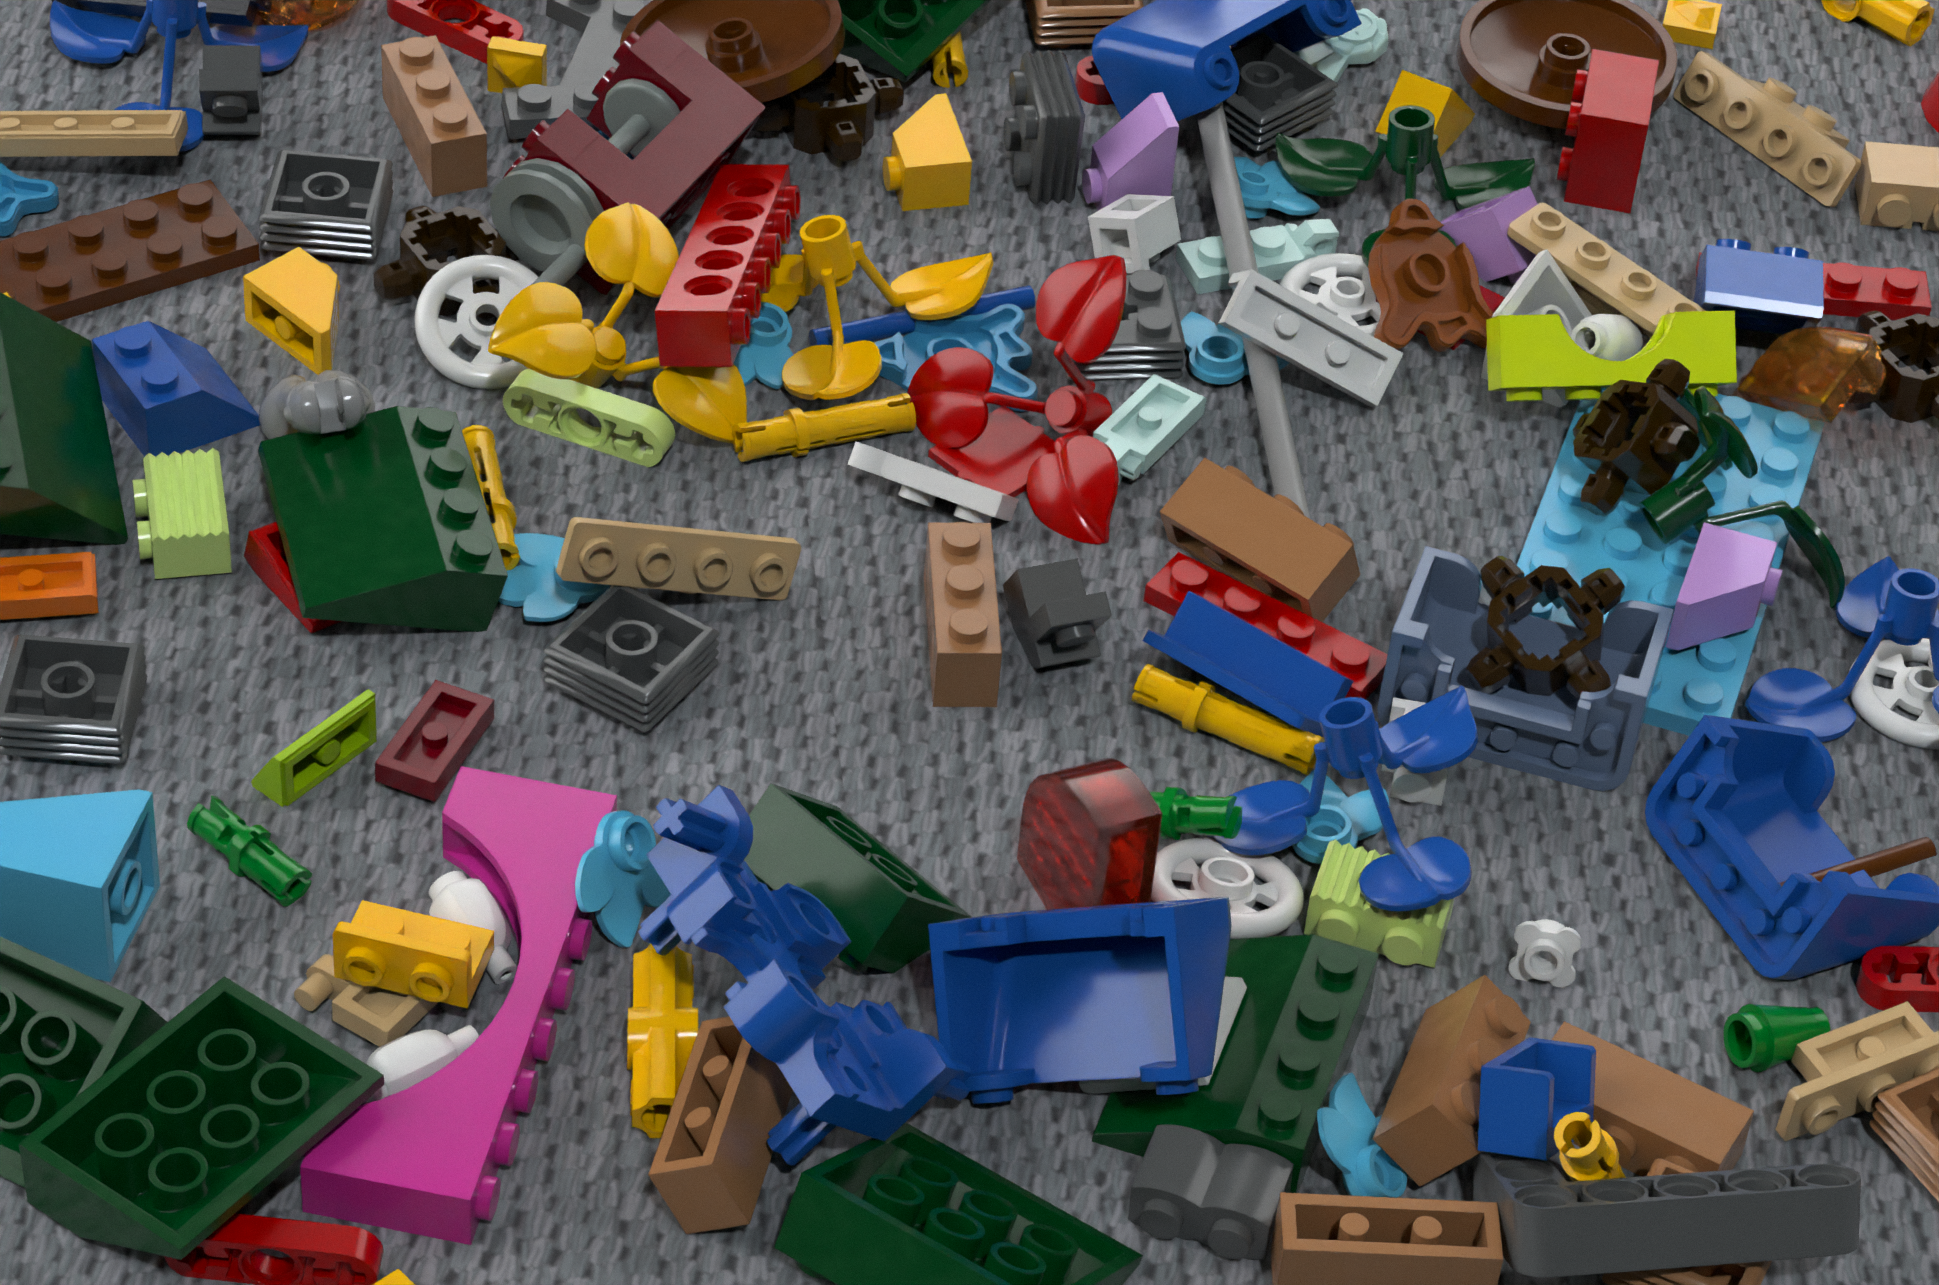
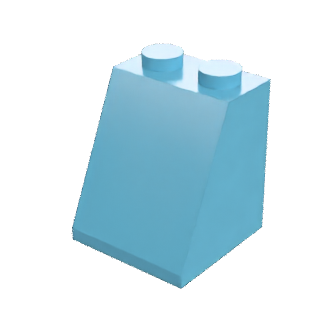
M137 789L0 802V936L89 977L111 982L160 887L153 793Z

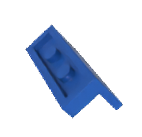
M1188 591L1166 634L1162 635L1148 629L1142 640L1294 727L1323 737L1319 720L1321 710L1329 703L1345 698L1354 682L1191 591Z

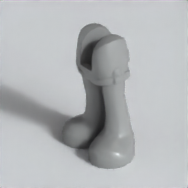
M325 370L318 375L317 381H306L302 376L291 375L280 380L268 391L260 405L259 423L267 439L295 432L323 434L343 431L358 426L365 419L367 413L375 412V402L370 390L356 377L339 370Z

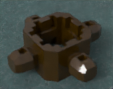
M839 54L826 71L805 86L782 97L762 103L766 108L752 130L760 133L778 132L782 127L793 149L811 155L831 152L841 161L856 160L861 156L863 146L873 136L874 115L892 112L903 106V88L900 82L893 78H875L869 81L857 59ZM830 101L827 107H822L824 102Z
M421 205L406 212L405 226L400 233V259L380 267L373 273L374 287L384 300H396L409 297L412 294L418 300L423 288L432 276L450 264L447 261L449 256L453 255L457 260L474 255H495L514 261L519 260V258L506 245L497 229L493 228L479 210L458 206L436 213L429 207ZM472 280L474 294L480 292L499 293V280ZM445 298L439 315L450 316L458 313L462 302ZM482 312L477 317L486 320L495 317V315Z
M1875 310L1862 314L1858 318L1855 329L1856 336L1865 346L1860 367L1848 371L1842 377L1839 388L1841 395L1850 404L1854 405L1874 401L1890 418L1908 423L1932 416L1939 419V319L1917 313L1891 321L1882 312ZM1902 361L1906 367L1899 368V362ZM1915 365L1920 370L1913 371L1909 366ZM1929 368V369H1930L1929 375H1927V374L1923 371V369Z
M1673 359L1662 360L1647 377L1646 383L1627 380L1617 381L1603 391L1591 413L1583 414L1573 428V435L1575 437L1573 441L1574 455L1595 473L1589 474L1581 491L1580 503L1590 512L1602 516L1613 512L1624 497V491L1652 495L1669 483L1681 462L1689 461L1694 456L1700 446L1697 436V419L1677 402L1682 400L1690 381V371L1680 362Z
M1503 556L1495 557L1480 570L1482 585L1492 599L1487 618L1488 647H1485L1475 655L1466 667V676L1478 691L1490 693L1510 682V674L1528 694L1550 696L1567 684V689L1578 700L1582 691L1598 692L1606 690L1611 686L1610 677L1599 662L1603 646L1604 615L1621 601L1625 593V586L1622 580L1612 569L1596 570L1581 579L1580 587L1563 567L1541 565L1524 577V572L1511 559ZM1538 602L1543 608L1551 602L1557 609L1563 606L1570 620L1579 630H1583V638L1579 641L1575 638L1559 649V655L1554 659L1548 654L1540 660L1533 652L1528 655L1524 651L1522 643L1511 630L1509 631V623L1513 620L1517 623L1532 612V607Z

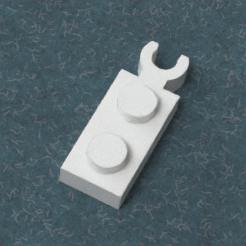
M855 441L848 461V465L902 484L898 496L932 508L936 497L956 503L957 507L954 516L973 523H990L992 517L1010 522L1019 500L1018 498Z

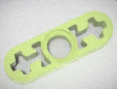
M526 369L517 376L503 395L504 409L516 424L646 467H652L659 463L675 440V429L672 422L657 408L570 379L551 378L531 369ZM577 408L586 409L594 414L600 421L601 427H593L587 424L578 415Z

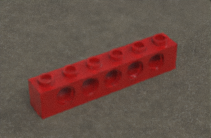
M720 165L655 309L660 366L732 367L740 346L749 343L751 319H758L760 316L762 293H769L771 287L772 268H779L781 246L790 242L791 221L798 220L800 217V189L798 185L790 184L789 165Z

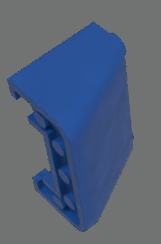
M1155 0L1101 29L1095 35L1092 42V56L1121 119L1152 93L1163 92L1176 121H1180L1212 108L1236 92L1239 84V69L1229 46L1233 48L1257 35L1265 33L1294 53L1326 39L1343 35L1362 23L1351 0Z
M1704 715L1653 786L1646 801V824L1653 837L1755 970L1764 977L1793 980L1863 958L1869 950L1875 947L1900 946L1925 938L1938 927L1939 886L1926 875L1916 873L1902 874L1896 877L1886 889H1879L1865 870L1852 874L1829 870L1822 879V882L1809 874L1855 860L1854 856L1817 812L1833 786L1835 769L1833 759L1828 750L1811 729Z
M1229 897L1010 912L928 924L939 1042L944 1046L952 1059L966 1063L970 1067L972 1075L964 1081V1084L971 1091L972 1103H995L1013 1100V1087L1047 1082L1140 1078L1141 1082H1155L1156 1095L1199 1091L1198 1078L1212 1075L1232 927Z

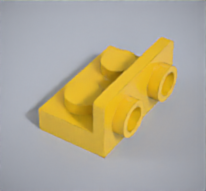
M364 900L361 901L351 923L340 921L333 932L335 978L352 981L362 986H373L420 997L430 1002H442L467 1009L494 951V930Z

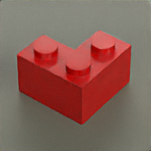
M1592 49L1588 71L1577 69L1565 135L1576 137L1574 148L1562 147L1556 179L1567 181L1564 202L1631 213L1649 126L1659 60Z

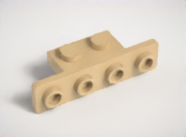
M1699 51L1674 91L1673 95L1676 100L1825 206H1837L1861 166V160L1845 149L1850 140L1833 129L1837 121L1817 107L1808 105L1805 109L1793 101L1797 93L1786 84L1769 77L1766 83L1743 78L1709 53Z
M1539 203L1509 224L1507 235L1535 255L1546 249L1549 251L1592 315L1602 313L1628 317L1638 326L1641 334H1645L1651 339L1662 315L1674 312L1706 311L1697 303L1689 300L1652 273L1643 269L1610 247L1606 242L1598 239L1546 203Z
M574 517L570 520L556 573L563 581L627 586L633 589L671 590L687 594L704 593L784 600L788 596L800 556L801 545L795 539Z
M1907 1001L1798 1043L1791 1062L1807 1082L1789 1090L1776 1126L1777 1133L1784 1141L1806 1133L1817 1135L1833 1127L1839 1120L1864 1110L1874 1112L1877 1110L1875 1107L1876 1102L1880 1101L1878 1098L1880 1092L1939 1067V1031L1933 1032Z

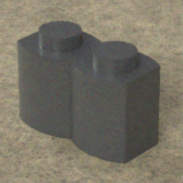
M1157 1125L1131 1186L1128 1220L1135 1225L1141 1226L1147 1233L1157 1238L1197 1239L1226 1258L1264 1260L1267 1257L1272 1242L1280 1192L1290 1193L1294 1164L1284 1157L1263 1148L1244 1144L1225 1145L1218 1139L1196 1129L1179 1125Z

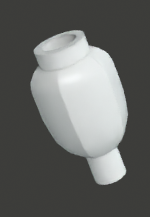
M1601 313L1588 316L1580 320L1571 333V339L1581 349L1595 357L1610 361H1624L1634 356L1650 340L1647 335L1641 334L1633 320L1614 314Z
M452 871L439 877L429 889V896L433 901L429 910L430 916L494 930V951L486 966V970L495 984H500L514 978L517 965L507 952L511 941V928L502 909L488 888L479 879H467L462 871Z
M467 1025L449 1035L437 1030H420L399 1037L379 1047L369 1056L366 1064L384 1075V1085L364 1103L383 1099L432 1076L471 1046L479 1037L477 1031L471 1025Z

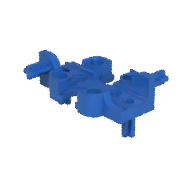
M718 785L698 805L681 798L677 802L668 798H664L659 802L656 808L661 817L653 824V827L664 838L646 855L671 895L640 924L641 929L638 932L645 942L652 944L656 952L662 956H666L681 940L687 945L693 941L695 946L708 952L717 953L727 959L747 980L748 984L737 981L725 992L729 1002L724 1006V1009L744 1039L758 1053L778 1065L800 1101L794 1109L768 1132L770 1137L766 1141L774 1152L780 1153L787 1164L795 1165L836 1126L886 1141L933 1096L944 1100L950 1097L960 1101L968 1095L970 1091L964 1084V1081L972 1075L970 1067L966 1063L952 1059L944 1046L934 1036L910 1028L907 1029L891 1002L887 1001L881 1006L868 1000H862L854 1008L836 1002L829 1007L812 990L826 978L822 969L852 941L833 913L812 893L790 883L785 884L778 890L770 891L766 884L757 880L746 861H744L749 854L753 842V825L748 813L733 790Z

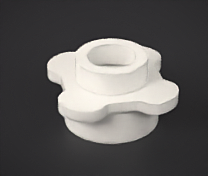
M1548 919L1526 921L1519 924L1514 932V939L1518 943L1517 955L1509 962L1511 976L1514 979L1529 981L1532 978L1549 981L1553 986L1561 988L1572 984L1576 975V971L1571 965L1573 954L1581 948V937L1578 932L1570 927H1565L1559 922ZM1539 952H1550L1551 957L1543 959L1539 956Z

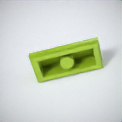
M367 689L272 757L252 779V786L280 806H289L377 742L375 693Z

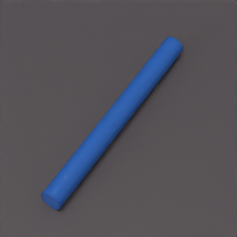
M1030 285L983 294L973 307L959 315H978L989 312L1003 304H1014L1020 307L1021 310L1031 309L1035 307L1034 291ZM907 310L842 323L844 344L855 341H876L890 338L897 332H900L901 335L909 334L915 330L916 319L911 318ZM831 326L811 329L809 331L810 345H832Z

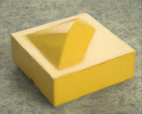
M1668 0L1663 27L1667 30L1673 42L1713 49L1722 4L1702 0Z
M492 36L487 47L488 91L502 93L503 88L522 87L528 84L547 86V45Z

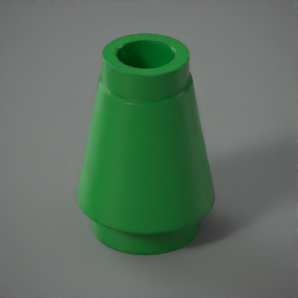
M1746 1004L1726 1020L1723 1032L1724 1045L1729 1058L1735 1065L1741 1068L1750 1067L1754 1072H1762L1791 1060L1798 1043L1829 1032L1830 1024L1824 1011L1818 1007Z

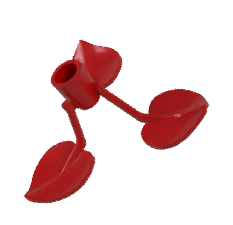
M1116 255L1066 264L1055 270L1046 279L1038 294L1036 302L1037 327L1045 338L1058 342L1054 349V356L1076 386L1066 385L1058 388L1048 397L1046 402L989 392L994 373L991 361L982 353L973 349L955 347L940 351L926 360L914 374L907 394L911 397L909 403L913 402L918 429L931 443L935 445L940 444L945 448H964L981 436L988 423L989 412L987 404H996L1045 414L1049 425L1055 431L1066 435L1054 441L1055 453L1042 455L1032 463L1027 478L1029 504L1034 514L1048 528L1067 538L1088 544H1106L1109 542L1110 518L1117 497L1119 474L1113 451L1107 444L1093 437L1094 431L1112 415L1111 404L1104 395L1093 392L1095 383L1085 379L1071 358L1083 364L1093 363L1108 351L1115 340L1121 323L1126 297L1125 260Z

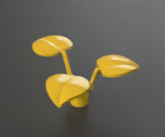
M627 202L608 209L597 216L587 229L584 247L586 257L592 268L604 280L615 284H624L621 294L604 320L597 327H594L592 320L582 319L581 303L571 290L550 282H538L524 288L507 304L500 314L489 341V353L512 359L539 374L556 379H570L594 388H599L611 376L621 382L628 375L661 368L664 370L653 381V393L663 410L681 425L710 439L733 444L732 430L734 424L747 422L746 389L742 376L734 364L732 367L660 366L659 356L629 364L625 363L626 342L623 336L613 329V325L632 298L634 289L649 297H661L679 258L676 244L668 229L654 214L639 205Z
M822 215L807 221L800 229L803 245L802 255H781L779 268H772L770 291L769 293H762L761 302L774 304L784 312H787L796 305L799 296L811 295L813 289L820 284L825 289L833 343L832 345L810 346L791 356L782 369V380L785 389L790 394L806 400L818 398L825 400L840 399L863 391L879 376L882 369V358L880 350L874 342L863 340L844 344L836 287L842 286L852 279V271L856 267V261L891 306L901 307L906 305L908 315L917 320H939L967 311L980 299L993 267L992 253L916 268L900 275L889 286L865 255L862 242L855 241L851 243L844 218L837 215Z

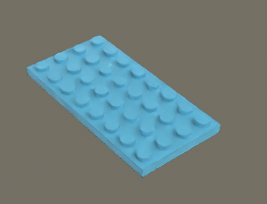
M1601 388V394H1602L1603 391L1606 390L1607 388ZM1718 394L1715 398L1722 407L1724 414L1736 424L1749 444L1757 462L1758 473L1751 479L1746 478L1733 461V467L1727 471L1718 466L1703 480L1715 501V506L1707 510L1708 517L1781 500L1786 501L1792 508L1799 506L1819 446L1825 421L1806 417L1798 412L1783 411L1752 403L1737 396ZM1598 399L1580 400L1517 566L1524 572V577L1541 565L1563 567L1580 587L1581 579L1598 569L1610 568L1622 580L1625 586V593L1619 603L1629 600L1643 601L1675 610L1676 601L1700 534L1695 527H1692L1669 543H1663L1646 521L1639 506L1641 501L1651 495L1624 491L1625 495L1617 507L1606 516L1596 515L1580 503L1581 491L1589 474L1595 473L1574 455L1573 441L1575 437L1573 435V428L1583 414L1591 413ZM1701 443L1692 459L1679 464L1669 483L1680 477L1707 450ZM1767 515L1719 526L1777 542L1771 567L1780 568L1790 537V533L1781 517ZM1538 602L1532 607V612L1529 614L1576 627L1567 616V611L1562 606L1557 609L1552 602L1544 608ZM1760 604L1753 628L1682 650L1667 648L1666 640L1643 723L1690 736L1704 715L1732 718L1768 605ZM1609 612L1604 615V622Z

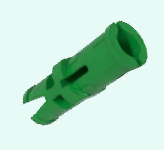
M1166 787L1164 792H1141L1112 788L1108 792L1110 799H1105L1104 821L1109 830L1151 831L1161 833L1160 836L1163 839L1179 840L1181 834L1185 833L1222 836L1227 839H1234L1237 837L1242 824V807L1236 805L1234 807L1237 799L1236 796L1215 797L1197 795L1194 797L1188 796L1186 791L1179 787Z
M211 796L210 810L200 803L192 810L188 818L187 828L194 835L201 837L219 853H223L229 860L228 869L238 877L248 876L263 887L283 907H288L305 895L312 882L309 880L312 877V873L270 841L271 833L261 825L249 827L242 818L225 806L224 802L217 796Z

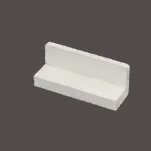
M1252 269L1232 274L1228 285L1234 288L1235 291L1219 321L1220 325L1370 407L1378 406L1403 356L1402 352Z

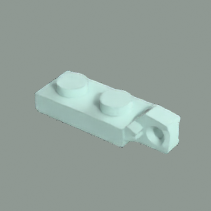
M1330 219L1305 220L1299 226L1287 223L1285 226L1277 225L1250 230L1258 273L1272 281L1282 279L1292 267L1306 259L1335 253L1339 237L1338 230ZM1211 236L1201 240L1177 244L1176 261L1197 294L1232 288L1228 285L1230 277L1221 236Z
M1153 374L1094 431L1093 437L1107 444L1114 453L1118 466V485L1123 476L1135 480L1139 477L1140 473L1144 474L1204 415L1206 404L1204 396Z

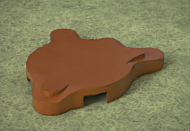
M1406 199L1393 209L1388 227L1375 241L1369 254L1368 270L1370 282L1381 310L1374 337L1399 351L1410 342L1416 331L1420 330L1426 334L1429 345L1437 352L1448 350L1461 338L1467 339L1475 345L1486 349V319L1492 318L1494 312L1488 307L1482 297L1473 256L1464 242L1455 247L1447 237L1438 232L1444 225L1435 219L1428 206L1418 199Z

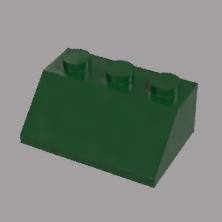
M770 783L749 814L753 825V842L749 854L744 861H746L757 880L766 884L770 891L778 890L785 884L790 883L817 897L833 913L852 941L836 957L859 972L865 973L870 966L895 973L930 950L928 924L971 917L835 805Z

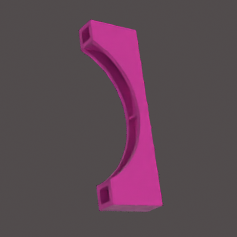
M460 766L442 811L443 858L462 869L471 878L479 879L488 888L502 909L511 928L520 958L513 984L502 1007L490 1025L455 1060L432 1076L403 1091L360 1105L306 1152L300 1166L303 1212L468 1245L472 1244L480 1219L488 1221L493 1219L501 1186L500 1178L496 1177L500 1165L511 1166L514 1161L520 1135V1126L515 1121L519 1112L530 1113L533 1108L539 1078L538 1071H534L537 1060L548 1061L551 1057L557 1031V1021L552 1019L556 1009L567 1010L575 980V971L570 969L573 959L584 961L590 946L592 920H588L590 912H581L578 907L575 893L577 868L583 854L594 846L596 830L601 819L606 814L617 811V795Z

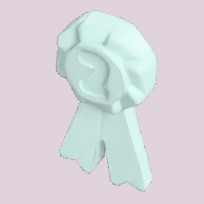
M1362 8L1361 10H1356L1362 23L1361 25L1343 35L1322 41L1323 43L1296 51L1294 54L1337 83L1349 64L1371 63L1387 51V23L1384 19L1378 18L1369 9Z

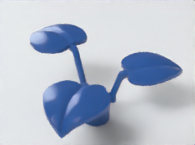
M56 0L53 1L50 11V34L56 47L72 59L89 63H113L120 60L124 52L132 54L139 52L140 48L145 45L146 34L151 23L153 22L157 26V32L165 37L160 105L132 102L119 106L114 110L186 111L188 131L179 152L198 146L203 141L205 135L202 132L203 115L201 112L192 108L170 107L176 39L189 36L191 29L198 25L204 45L260 46L263 72H271L283 69L293 62L308 36L309 27L306 24L253 25V27L219 25L210 28L206 18V3L198 2V0H146V10L140 23L119 15L74 9Z
M1890 556L1861 572L1845 587L1841 602H1838L1835 607L1837 619L1847 630L1862 637H1869L1843 683L1832 689L1831 685L1823 677L1807 670L1797 668L1773 670L1761 676L1753 684L1750 695L1745 702V707H1747L1749 713L1761 723L1811 729L1820 742L1831 741L1845 735L1854 726L1856 713L1853 708L1842 700L1847 698L1852 692L1883 637L1885 640L1890 639L1897 644L1905 646L1916 645L1921 642L1922 638H1929L1933 674L1935 679L1939 681L1938 578L1920 569L1906 568L1899 570ZM1939 686L1934 689L1932 694V704L1938 713Z
M1461 685L1425 703L1380 729L1378 722L1375 721L1372 705L1367 700L1358 697H1347L1329 703L1319 714L1325 742L1314 745L1316 764L1311 791L1309 792L1301 784L1287 780L1265 782L1229 795L1237 797L1234 807L1235 805L1242 807V824L1237 837L1227 839L1222 836L1206 835L1208 838L1215 839L1226 850L1243 855L1274 853L1298 843L1307 834L1305 818L1314 816L1320 811L1328 763H1330L1345 778H1366L1389 846L1394 853L1373 860L1363 869L1359 878V884L1365 900L1372 906L1383 910L1411 911L1430 907L1442 899L1450 900L1461 895L1468 888L1472 876L1467 853L1454 841L1440 836L1422 839L1406 849L1400 839L1376 769L1378 764H1384L1390 770L1397 769L1403 765L1413 773H1431L1451 767L1470 756L1478 743V731L1464 686Z

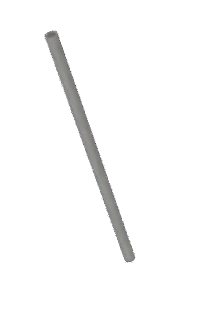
M1221 102L1210 109L1197 113L1196 116L1229 277L1231 278L1233 273L1250 269L1258 272L1224 107ZM1242 337L1274 495L1280 494L1289 498L1299 506L1304 516L1311 519L1276 355Z

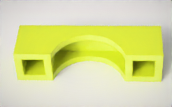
M1690 311L1662 315L1653 336L1645 347L1624 361L1604 360L1581 349L1567 333L1559 314L1499 315L1486 319L1488 391H1506L1507 402L1543 400L1542 390L1565 389V400H1596L1601 396V388H1609L1619 380L1646 383V379L1652 370L1664 359L1676 360L1690 371V381L1687 388L1693 395L1696 389L1704 386L1716 397L1718 396V386L1737 383L1735 311Z

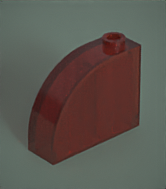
M1104 758L1039 775L1029 785L1024 798L1017 860L1047 910L1151 902L1162 812L1138 776L1128 766L1113 758Z

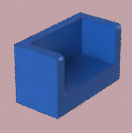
M1529 1037L1482 1065L1478 1151L1548 1160L1558 1153L1559 1149L1554 1140V1131L1560 1119L1573 1112H1584L1590 1115L1589 1119L1593 1122L1596 1049L1591 1045Z

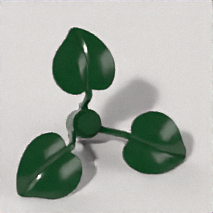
M1412 105L1401 106L1390 112L1388 133L1378 136V146L1373 155L1365 146L1342 139H1301L1289 137L1278 132L1275 143L1276 158L1283 175L1294 187L1306 193L1318 196L1348 195L1356 189L1358 180L1369 181L1373 179L1386 155V159L1391 163L1392 170L1398 174L1406 175L1405 200L1416 199L1417 174L1423 172L1425 166L1431 163L1435 176V189L1440 193L1443 200H1455L1459 210L1530 186L1535 168V159L1531 158L1461 164L1443 169L1437 149L1438 135L1434 134L1435 117L1429 110ZM1385 229L1375 231L1364 239L1362 259L1367 267L1371 249ZM1438 230L1457 247L1454 239L1448 233Z
M1704 386L1696 389L1694 395L1687 388L1682 400L1677 402L1697 419V436L1699 442L1707 450L1680 477L1639 503L1646 521L1659 539L1667 544L1692 527H1695L1700 534L1704 522L1716 526H1724L1767 515H1777L1783 519L1791 537L1825 583L1829 593L1830 608L1832 609L1838 602H1841L1844 594L1845 577L1843 567L1829 539L1800 506L1792 508L1786 501L1781 500L1708 517L1707 510L1715 506V501L1703 480L1718 466L1727 471L1733 467L1732 461L1739 471L1749 479L1758 473V467L1751 448L1742 432L1724 414L1716 398Z

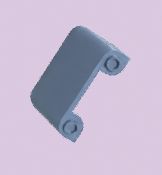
M1425 546L1391 634L1377 707L1378 719L1382 726L1389 723L1393 697L1427 703L1463 685L1467 692L1469 706L1478 731V743L1475 750L1468 756L1469 758L1590 790L1607 791L1615 789L1624 783L1634 758L1674 609L1643 601L1629 600L1618 603L1609 611L1604 622L1601 660L1599 661L1610 677L1611 686L1606 690L1598 692L1582 691L1579 700L1567 689V684L1550 696L1528 694L1510 674L1509 683L1490 693L1480 692L1466 676V667L1475 655L1485 647H1488L1487 618L1489 605L1479 602L1482 589L1481 575L1477 567L1469 559L1455 553ZM1527 615L1517 623L1514 620L1509 623V631L1511 630L1522 643L1524 651L1528 655L1533 652L1539 660L1547 654L1554 659L1559 655V649L1575 638L1578 641L1583 638V630H1579L1577 627Z

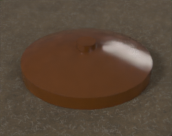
M653 0L643 7L627 24L622 33L620 45L632 32L642 36L653 24L660 21L760 103H764L805 86L826 71L840 54L845 40V28L838 0Z
M1479 0L1470 8L1462 20L1456 52L1458 66L1462 75L1482 98L1515 117L1561 129H1566L1577 69L1588 71L1592 49L1659 60L1651 113L1656 111L1668 98L1672 90L1677 68L1676 47L1667 30L1650 13L1628 0Z

